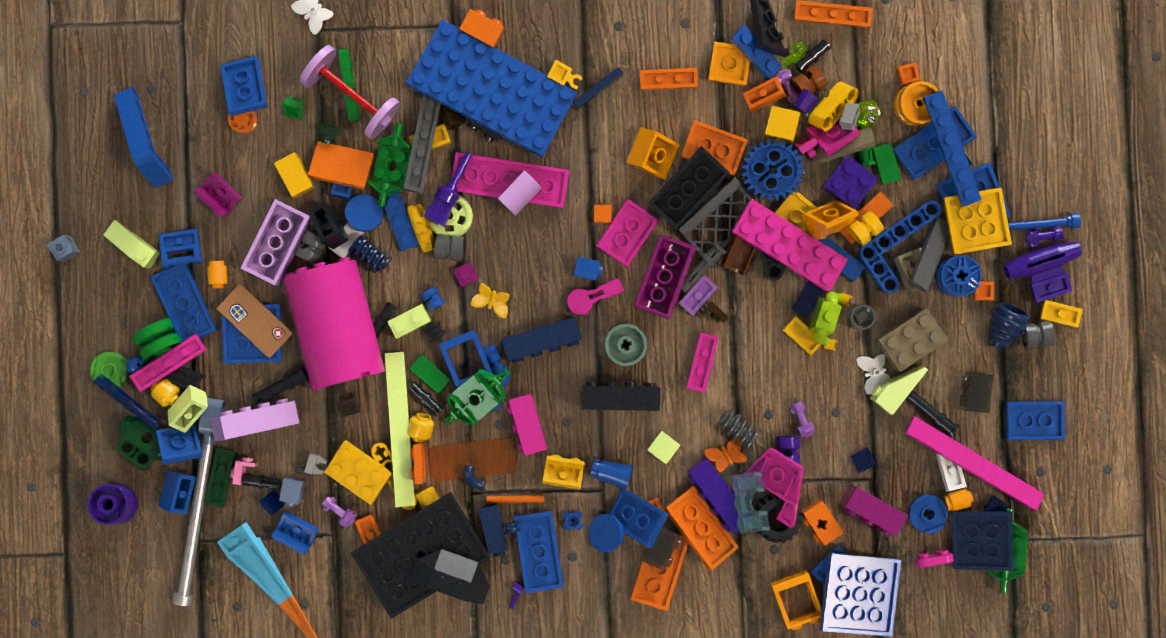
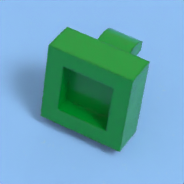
M293 95L289 99L285 98L283 102L284 116L302 120L304 117V98H301L300 101L294 100Z

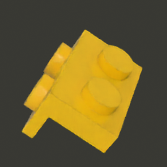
M559 455L547 456L542 484L580 490L585 462L578 458L566 459Z

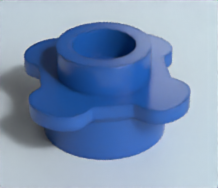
M566 511L563 514L565 518L564 528L566 530H580L583 527L581 523L582 513L580 511L575 513Z

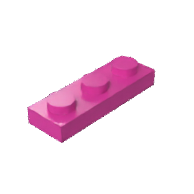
M700 332L686 388L705 393L719 339L718 336Z

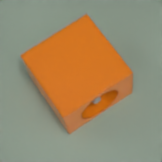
M594 205V223H611V205Z

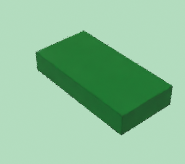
M892 144L874 147L872 152L881 185L901 180Z
M423 354L409 368L437 394L451 380Z

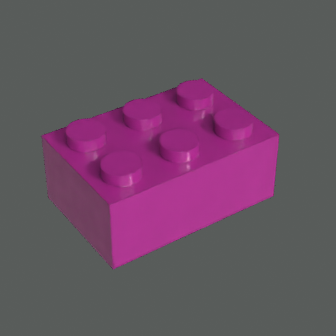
M851 483L840 501V504L844 506L842 510L854 517L857 514L860 515L859 519L872 527L876 524V529L889 537L891 533L895 536L898 535L908 515Z

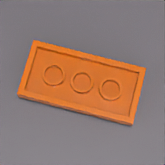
M695 486L688 488L664 508L708 571L715 569L739 548Z
M662 528L652 548L646 547L630 600L661 610H668L689 544L682 534Z

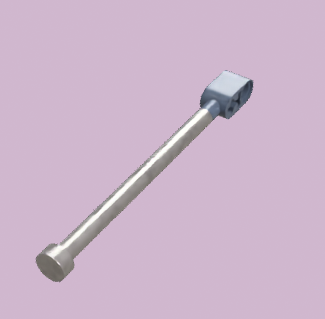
M207 398L208 407L200 416L199 433L203 434L201 445L202 458H199L178 592L174 593L172 601L173 604L179 606L192 605L193 595L190 594L214 445L210 419L220 417V412H225V400Z

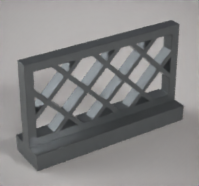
M731 177L679 226L677 231L691 245L697 247L696 251L701 257L703 254V243L713 244L714 241L717 242V231H727V239L724 242H717L724 248L729 244L732 234L730 235V231H732L731 218L740 217L731 215L732 204H742L743 212L745 205H747L746 198L748 201L753 198L740 185L736 177ZM737 189L743 194L742 202H732L733 193ZM721 204H729L728 215H718V208ZM707 217H715L714 228H704V220ZM718 217H728L727 229L717 228ZM694 229L701 230L700 241H693L688 234ZM704 230H714L713 241H703Z

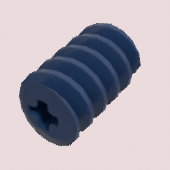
M361 234L352 243L348 252H355L354 257L356 259L361 257L360 262L362 264L367 262L366 267L368 269L373 267L372 272L377 273L379 271L378 274H380L390 263L392 257L390 256L385 259L386 252L384 251L379 254L381 247L373 249L375 242L367 244L369 237L367 236L362 239Z

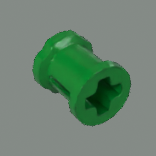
M873 146L857 151L859 152L861 166L869 167L876 165L872 154Z

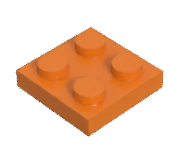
M425 442L416 443L410 449V459L414 460V466L411 468V479H415V484H423L426 481Z

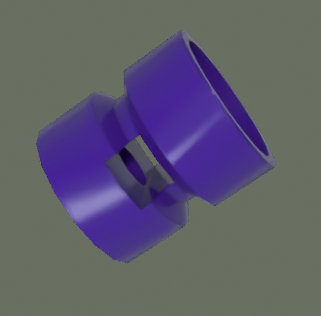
M775 436V447L778 449V452L783 454V450H791V454L783 455L800 464V453L797 452V449L800 448V437Z

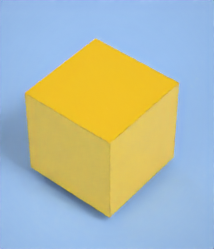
M772 106L765 138L774 141L778 139V142L785 141V143L793 145L800 120V112Z

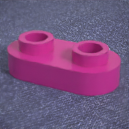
M944 549L936 551L937 554L929 555V553L918 554V557L914 559L915 566L921 568L953 562V553Z

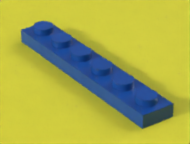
M943 90L923 97L961 207L981 201L982 199Z

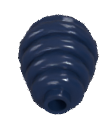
M1005 302L998 303L996 308L990 313V334L988 338L992 342L991 345L995 348L1002 349V347L1010 346V343L1014 342L1016 337L1021 336L1022 332L1027 329L1029 315L1014 305Z

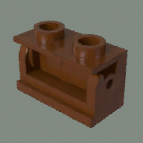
M732 234L726 248L728 253L723 255L719 266L744 276L745 273L749 272L752 262H750L753 255H756L758 249Z

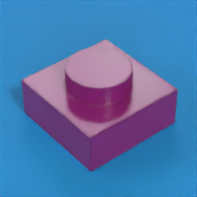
M471 262L453 270L461 287L478 280Z

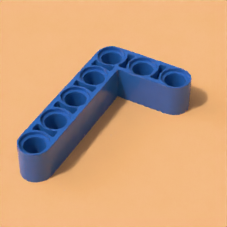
M130 87L114 94L131 156L137 168L154 188L173 181L170 169L154 149L142 106L135 89Z
M929 201L922 204L858 249V259L866 267V271L882 293L890 294L896 292L899 288V281L881 255L936 218L941 212L938 202ZM928 205L934 208L933 215L927 213L926 208ZM912 216L918 218L917 226L911 224L910 219ZM896 227H900L903 230L901 237L895 235ZM881 237L885 238L887 241V246L885 248L879 245V239ZM865 248H868L871 251V257L869 259L863 256V250ZM876 264H879L882 267L881 274H876L874 272V266ZM886 280L892 281L893 288L891 290L885 288Z

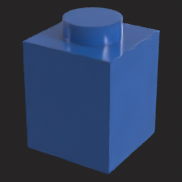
M578 257L574 276L596 281L597 277L601 278L603 267L600 266L599 261Z

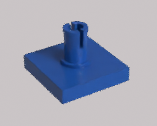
M195 424L186 433L176 428L156 430L162 464L180 463V461L185 462L186 460L202 458Z

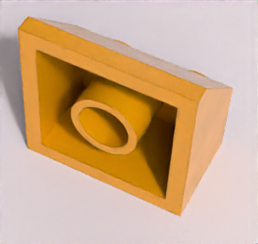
M640 127L626 163L648 174L666 180L680 145L657 131Z
M833 200L804 213L807 234L819 240L826 238L834 232H840L843 228L851 225L859 215L858 211L838 200Z

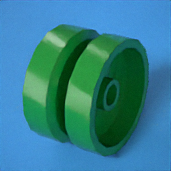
M170 318L150 324L131 336L135 346L145 345L139 351L143 361L159 357L182 343L178 333L168 334L174 328Z

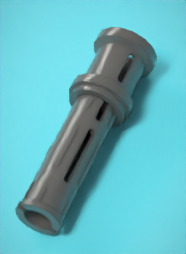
M714 241L710 250L706 254H702V260L685 278L681 289L688 293L708 269L715 267L720 257L728 252ZM698 270H701L697 274V276L690 282V279L698 272Z

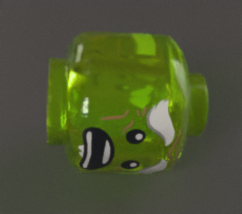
M871 99L859 102L860 113L856 125L864 129L876 126L882 112L878 107V103Z

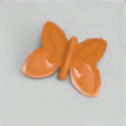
M731 438L727 443V450L725 446H722V451L718 448H709L704 451L706 457L711 462L716 463V469L719 473L727 469L728 464L733 465V462L743 463L747 461L746 456L740 452V438L735 441Z

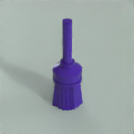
M465 152L450 183L437 188L438 190L434 194L435 199L423 217L442 227H446L452 208L456 206L455 204L460 198L456 193L458 189L456 186L472 154Z

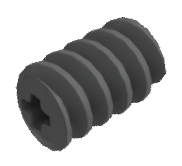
M733 409L728 412L726 411L715 426L722 424L721 431L728 429L727 436L734 434L733 441L740 438L739 445L741 446L746 443L745 450L748 449L756 439L758 429L755 428L751 431L752 424L745 426L746 419L739 421L741 415L733 416Z

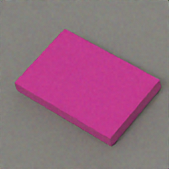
M627 199L596 247L628 267L659 219Z

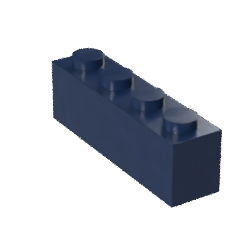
M576 317L503 338L502 342L508 361L512 360L513 363L524 360L523 356L531 354V358L543 355L542 351L547 349L550 352L560 350V346L568 344V347L579 344L578 340H581L582 337Z

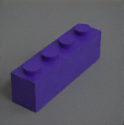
M707 457L688 470L690 475L687 477L693 485L698 484L701 488L699 493L705 501L709 499L713 506L710 508L716 517L720 515L723 518L722 525L727 532L732 531L736 534L753 521Z

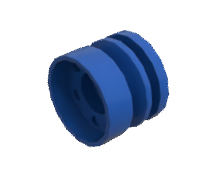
M968 256L950 257L943 260L937 266L934 273L935 284L947 296H966L973 293L979 287L982 280V271L979 264ZM963 273V277L957 278V274Z

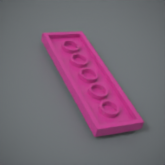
M456 152L452 177L457 167L459 166L464 156V153ZM472 155L456 186L458 188L456 192L499 198L525 170L542 187L528 203L564 208L569 170Z
M753 199L749 200L731 231L737 237L827 293L831 291L848 261L847 258Z

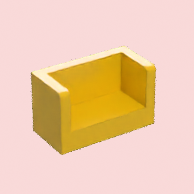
M295 152L274 163L293 198L296 199L315 189L311 178H308V173L302 161Z

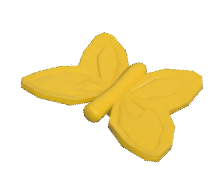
M481 283L479 285L480 293L472 298L471 306L480 308L488 304L487 308L492 309L493 305L494 312L499 317L506 318L508 307L505 303L510 295L504 292L496 294L495 290L491 291L488 286Z

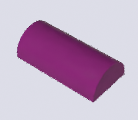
M660 234L634 307L670 320L697 247Z

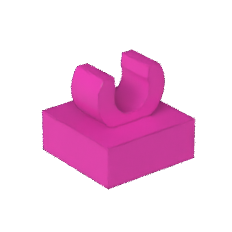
M809 134L793 144L795 150H798L802 155L805 153L810 159L817 155L813 147L818 142L815 137Z

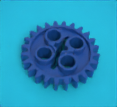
M768 139L767 145L760 141V148L754 145L753 149L755 152H747L750 159L744 158L743 160L747 165L742 166V169L747 170V172L742 174V177H748L744 184H751L748 191L755 189L754 196L760 193L761 200L768 196L769 202L772 197H775L778 202L779 196L786 199V193L793 195L791 189H799L796 182L802 183L803 180L799 176L804 175V172L799 170L804 167V164L798 163L802 160V156L796 157L798 150L792 152V144L785 147V141L779 145L778 139L775 140L774 144H771L770 139ZM774 152L780 155V159L775 162L769 159L770 154ZM784 159L787 160L786 163L776 169L777 174L770 173L762 182L759 181L761 177L770 172L769 167L776 168ZM761 164L765 167L763 173L758 174L754 171L756 165ZM788 167L792 170V174L787 177L781 174L782 169ZM770 179L777 182L776 187L773 189L766 186V182Z

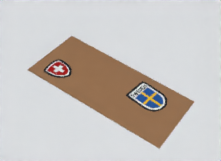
M241 284L216 308L268 358L293 334Z

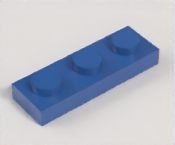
M742 25L730 38L733 44L766 80L773 78L782 67L770 52L758 48L756 36L746 25Z
M395 193L387 196L385 210L401 251L403 252L420 245L401 194Z

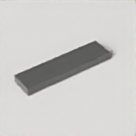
M939 217L933 219L909 283L923 292L929 289L949 237L948 224Z

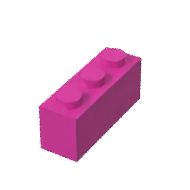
M532 393L510 399V404H507L509 416L513 415L515 422L512 423L514 433L519 434L520 441H517L520 453L524 452L526 456L547 450Z

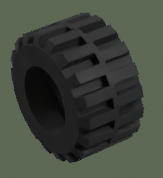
M767 494L763 499L760 498L758 500V504H755V510L752 512L753 524L757 532L767 541L785 543L786 540H792L793 536L799 533L798 529L802 527L801 520H803L802 511L799 506L793 528L784 525L781 528L773 529L767 524V514L774 507H783L785 501L774 494Z

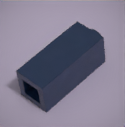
M499 503L480 507L479 514L488 553L494 554V556L505 554L509 547L506 535H504L505 530L502 527L503 521Z

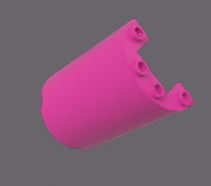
M349 257L338 259V263L325 265V262L314 264L312 269L307 270V267L296 269V272L284 275L283 281L312 391L385 372L356 260H350Z

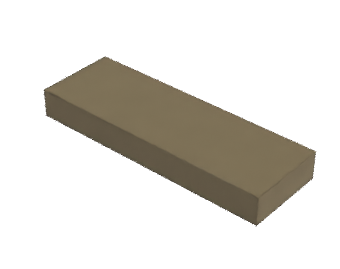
M871 128L859 130L860 136L830 156H827L816 145L815 148L820 164L875 146L876 143Z

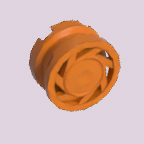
M254 111L232 117L228 114L230 127L241 134L251 133L257 126L258 119Z

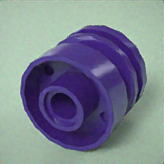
M123 484L101 485L91 493L88 499L90 516L96 522L103 525L128 522L135 516L138 509L136 493L130 487Z

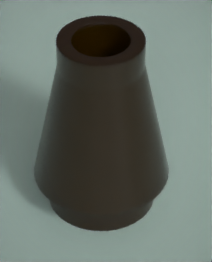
M441 104L440 109L444 125L448 130L460 127L462 125V117L457 112Z

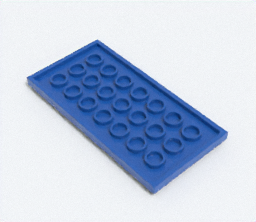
M443 19L406 82L408 87L541 158L544 156L577 95V91L547 78L546 74L495 47L492 48L486 43L475 39Z

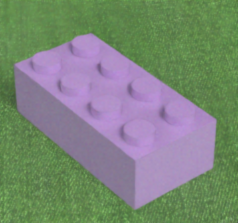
M275 199L241 269L275 286H280L295 256L294 253L302 242L301 238L312 222L311 216Z

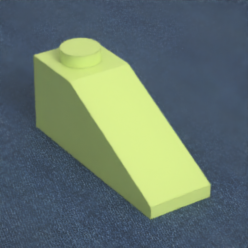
M116 220L112 222L103 234L127 256L144 268L151 269L161 255L158 250Z
M918 365L881 383L873 389L872 396L869 399L885 412L893 415L928 369Z

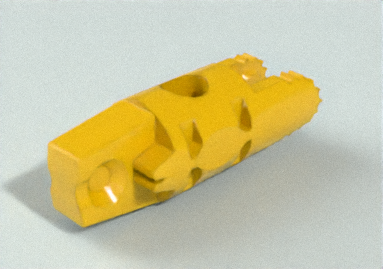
M410 205L407 208L408 215L423 252L434 250V235L428 219L423 217L425 211L422 205Z

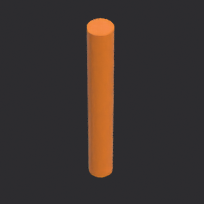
M544 495L487 496L486 502L544 503Z

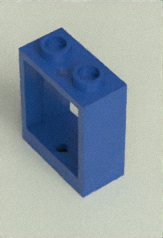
M476 330L469 331L439 344L456 387L462 385L471 376L459 380L447 350L469 340H474L486 369L485 371L492 373L491 366Z

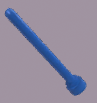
M1072 213L1066 216V218L1008 223L1009 231L1067 226L1071 229L1080 228L1081 219L1079 213Z

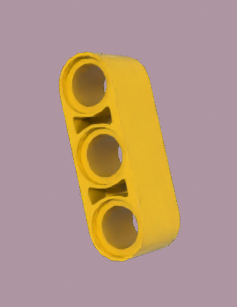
M841 81L835 84L811 111L808 123L823 131L831 129L843 115V108L846 107V104L855 102L858 97V89Z

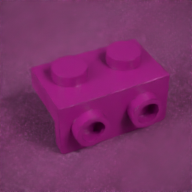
M212 172L203 185L194 191L198 198L206 203L214 214L221 218L231 214L242 199L216 172Z

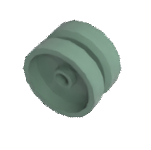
M620 324L612 328L607 334L605 351L614 363L622 366H631L640 362L645 356L647 339L643 331L637 326ZM624 341L629 343L627 349L622 347Z

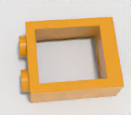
M806 570L770 583L784 624L788 630H797L802 628V624L808 622L814 624L820 621L822 609L809 573ZM805 582L815 611L789 620L779 591Z

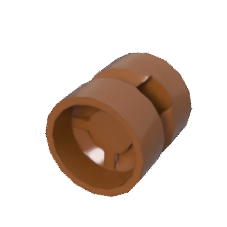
M815 64L806 69L804 75L800 73L791 80L795 90L800 92V94L806 89L814 95L815 90L820 91L828 85L824 74Z

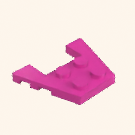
M769 448L730 486V489L740 496L746 497L753 482H756L785 501L776 519L793 528L796 522L804 467L774 448Z

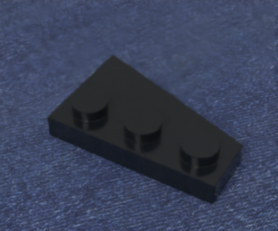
M750 0L758 48L784 58L790 55L788 48L784 49L781 40L784 39L782 33L778 32L774 24L777 20L769 0Z

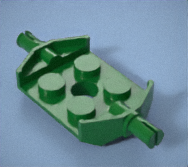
M395 123L392 135L376 140V143H379L372 179L371 181L367 180V182L380 194L378 206L385 207L387 196L400 193L404 189L412 146L401 136L403 124ZM396 161V169L391 171L390 166L392 162Z
M505 368L498 375L479 369L447 396L451 412L443 418L444 422L449 425L453 420L459 419L466 424L474 425L505 399L502 381L510 375V372H507ZM477 395L480 402H472L470 396Z
M1005 508V512H1012L1014 570H985L999 579V593L1008 594V582L1025 575L1028 531L1014 522V509L1012 508L1010 510Z

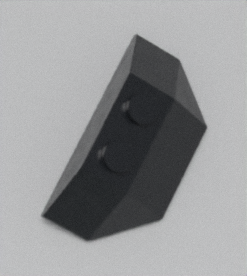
M439 549L417 559L410 577L429 589L466 602L484 604L490 587L479 562L444 549Z

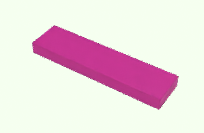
M194 334L129 377L139 392H142L207 349L197 334Z

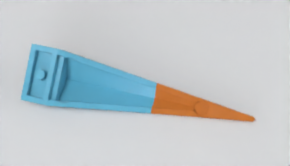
M247 522L217 542L227 558L262 588L292 619L307 638H318L260 537L257 538Z

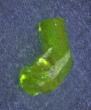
M803 41L794 44L796 51L790 53L785 58L782 57L785 66L799 60L807 51Z

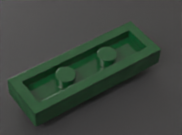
M216 447L204 504L220 508L225 507L231 480V470L234 466L237 451Z

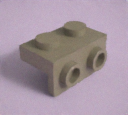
M921 247L893 258L908 294L919 290L909 283V280L922 250ZM934 276L930 285L936 283Z

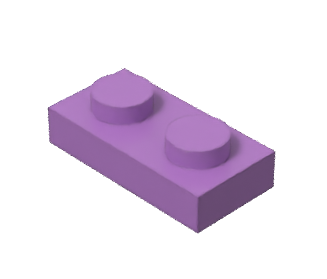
M703 275L678 304L693 316L716 291L718 286Z

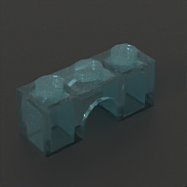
M762 472L732 475V488L735 491L736 498L734 505L738 513L737 526L740 534L769 531L767 511H756L752 506L753 496L756 493L764 492Z

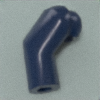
M465 466L462 471L465 483L482 491L485 482L475 477L473 466Z

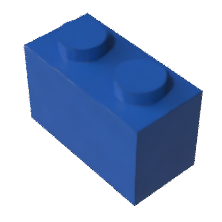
M168 469L158 507L172 513L187 514L196 477L185 471Z

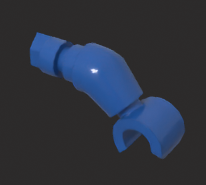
M495 344L483 349L489 364H492L493 374L498 375L505 368L507 372L509 371L508 367H505L504 362L501 363L502 357L500 352L498 353ZM510 375L502 381L504 390L510 381ZM503 401L493 408L491 412L499 410L503 405Z

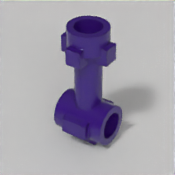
M1056 226L1052 227L1050 231L1039 233L1038 229H1028L1027 234H1025V242L1029 247L1038 246L1039 240L1052 239L1053 242H1056L1058 239L1063 238L1062 229Z

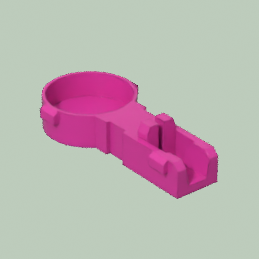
M619 278L612 279L595 290L588 291L577 287L572 289L573 291L569 294L567 304L573 313L585 316L589 314L593 304L598 302V300L619 295L624 289Z

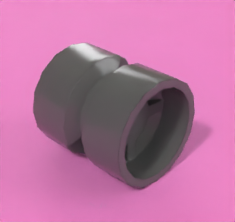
M305 230L301 238L303 243L298 245L294 254L306 261L317 264L321 257L320 251H323L326 245L321 243L318 235Z
M437 234L435 259H447V257H450L453 261H462L464 237L453 236L449 239L448 235Z
M863 304L851 307L846 315L849 326L857 330L870 328L876 318L874 310L870 306Z
M1051 321L1038 322L1037 326L1034 323L1028 324L1027 329L1021 335L1022 344L1025 349L1035 348L1039 344L1041 347L1054 345L1055 332Z

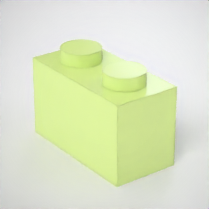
M421 304L387 322L395 338L399 339L433 321L425 305Z
M189 385L168 409L169 426L186 433L208 407L206 392Z

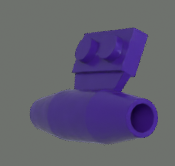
M1078 242L1051 245L1026 253L1003 265V270L1007 279L1031 276L1029 287L1034 303H1038L1073 291L1068 274L1061 266L1080 257L1082 250Z

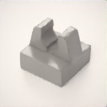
M311 453L304 472L311 475L323 474L324 470L319 469L317 464H327L328 461L320 456V454Z

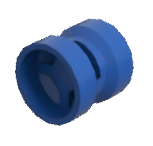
M436 286L419 296L427 304L426 308L429 312L445 303L444 299L438 295Z

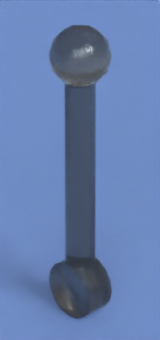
M823 89L822 95L806 114L802 115L803 121H807L809 115L823 98L829 96V90Z

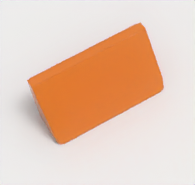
M777 76L742 93L752 113L787 96Z

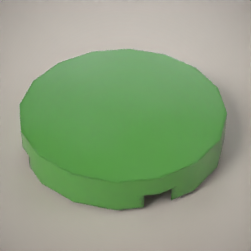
M116 352L101 353L91 363L90 376L95 384L102 389L113 390L119 388L129 377V372L126 369L127 360Z

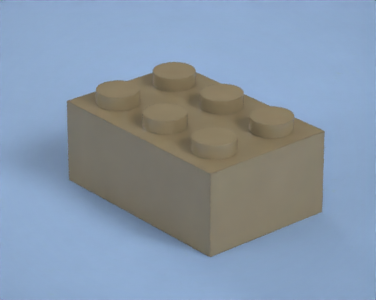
M922 308L875 339L894 370L901 372L948 341V338L929 310Z

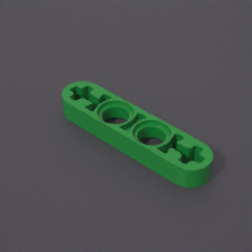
M349 48L339 49L343 82L356 92ZM345 93L350 123L360 122L358 103Z

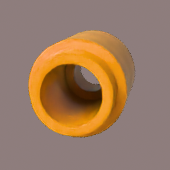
M209 261L207 278L208 285H212V289L224 288V284H228L227 266L224 265V261Z
M963 488L947 493L946 496H943V502L946 504L948 511L952 510L954 512L971 507L973 496L970 491Z

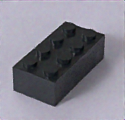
M701 145L649 200L648 204L677 230L730 172Z
M586 381V385H582V410L660 411V387L656 386V383L644 382V386H637L636 382H625V386H617V382H605V385H598V382Z

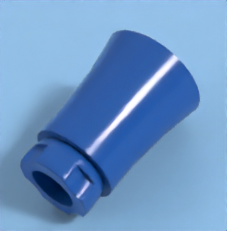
M595 459L590 477L597 478L599 481L612 484L626 491L633 465Z

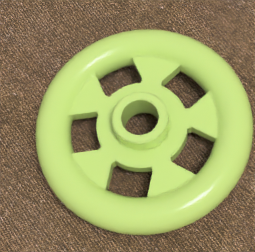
M458 195L460 198L457 200V203L462 208L458 211L453 207L451 211L453 218L447 221L446 225H454V231H445V227L428 220L432 231L436 235H448L449 239H451L453 236H462L468 231L472 224L473 212L465 198ZM460 215L465 217L463 225L457 223Z

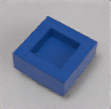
M333 183L330 194L333 197L350 201L353 187Z

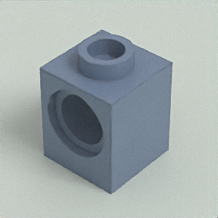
M62 235L47 244L56 261L66 262L81 253L72 237L68 235Z
M285 477L279 501H283L284 505L295 507V504H300L306 480Z

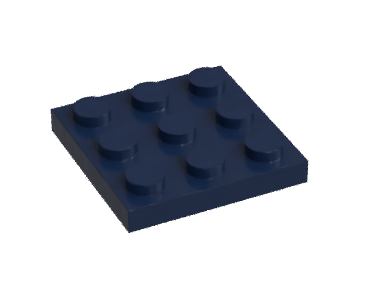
M952 511L954 569L1014 570L1012 512Z

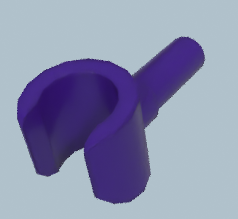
M516 581L511 588L515 592L509 606L511 609H514L517 598L524 589V585L519 581Z

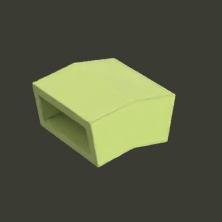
M661 431L648 448V451L667 464L680 447V444Z

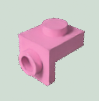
M242 457L241 460L235 461V467H232L230 478L233 479L232 484L241 485L243 474L246 473V466L256 467L258 462H254L253 458Z

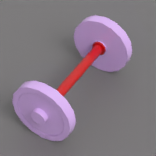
M327 45L307 64L299 82L308 88L314 85L322 76H325L373 115L364 132L372 140L391 123L401 103L393 97L379 110L376 109L328 70L336 57L337 51L330 45Z

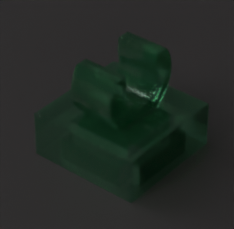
M326 123L320 124L318 133L324 134L322 143H333V138L341 134L342 127Z

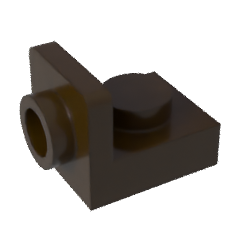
M713 301L709 304L705 302L699 309L701 313L698 316L700 318L708 311L711 312L709 316L717 323L719 321L724 323L729 318Z

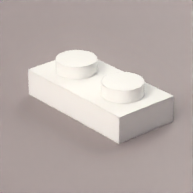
M936 454L946 492L967 487L962 468Z

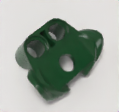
M126 416L119 424V432L122 435L118 444L120 457L138 470H149L153 462L156 460L162 461L157 434L148 427L150 425L149 422L134 416ZM143 434H151L153 437L150 443L142 442L141 437ZM125 446H131L133 448V450L128 454L122 452V449ZM141 457L149 459L144 465L139 464L138 460Z

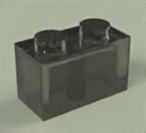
M966 372V375L962 378V387H964V394L960 397L962 410L982 413L990 412L993 375Z
M663 526L652 548L647 547L642 560L662 571L665 570V567L669 568L673 561L671 555L674 549L678 550L682 542L680 534Z

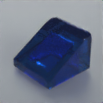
M272 491L260 499V503L270 515L275 514L285 506L283 501H279L280 496L276 491Z

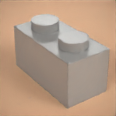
M847 103L846 107L843 108V115L839 120L842 129L854 131L860 114L859 104Z

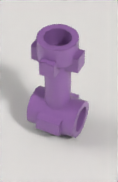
M783 69L777 72L774 77L777 76L781 85L783 84L789 96L786 100L792 106L799 98L800 92L795 93L790 83V80L793 79L791 71Z
M801 401L791 404V413H796L800 426L797 427L800 437L807 438L812 436V433L816 431L813 423H808L803 412L806 409L805 405Z
M328 496L321 504L324 506L323 509L326 511L330 509L341 517L338 522L346 528L349 525L351 526L356 520L357 514L349 508L344 511L335 504L336 499L334 497Z

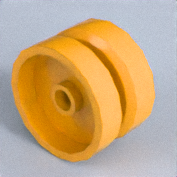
M923 81L904 86L897 92L894 98L893 108L895 115L901 122L910 126L931 122L923 97L939 91L934 85Z

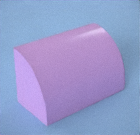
M524 170L498 199L516 216L542 187Z

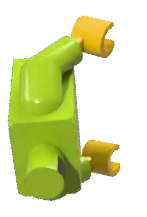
M828 292L825 298L819 296L808 331L813 333L814 340L822 344L824 349L836 351L834 346L835 343H838V340L830 339L827 336L831 335L835 330L842 307L840 304L850 306L848 302L853 296L843 292Z

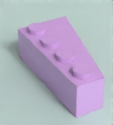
M288 398L277 400V405L270 406V403L267 402L258 404V409L251 410V406L239 408V413L233 414L232 410L220 412V417L210 419L214 441L299 424L295 401L288 402Z

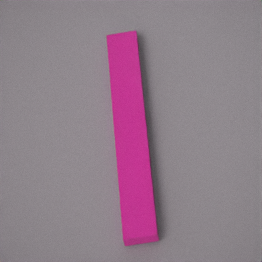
M916 416L911 418L904 434L1032 511H1037L1044 496L1042 492Z

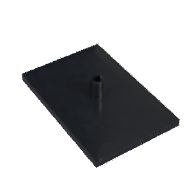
M449 492L351 552V555L390 619L436 592L410 578L417 559L424 557L419 555L420 551L424 552L426 556L439 549H444L475 560L480 565L491 558L452 492Z

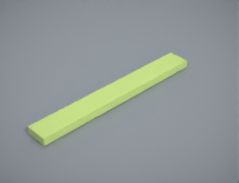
M404 352L385 353L395 507L415 506L414 485L411 479L412 460L410 459L411 443L410 436L408 435L409 416Z

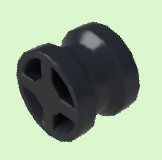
M439 320L423 330L425 334H428L431 343L447 333L441 328Z

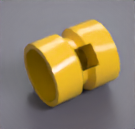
M870 210L860 217L861 221L856 220L847 227L852 237L861 246L871 241L872 235L877 236L885 230L881 221Z

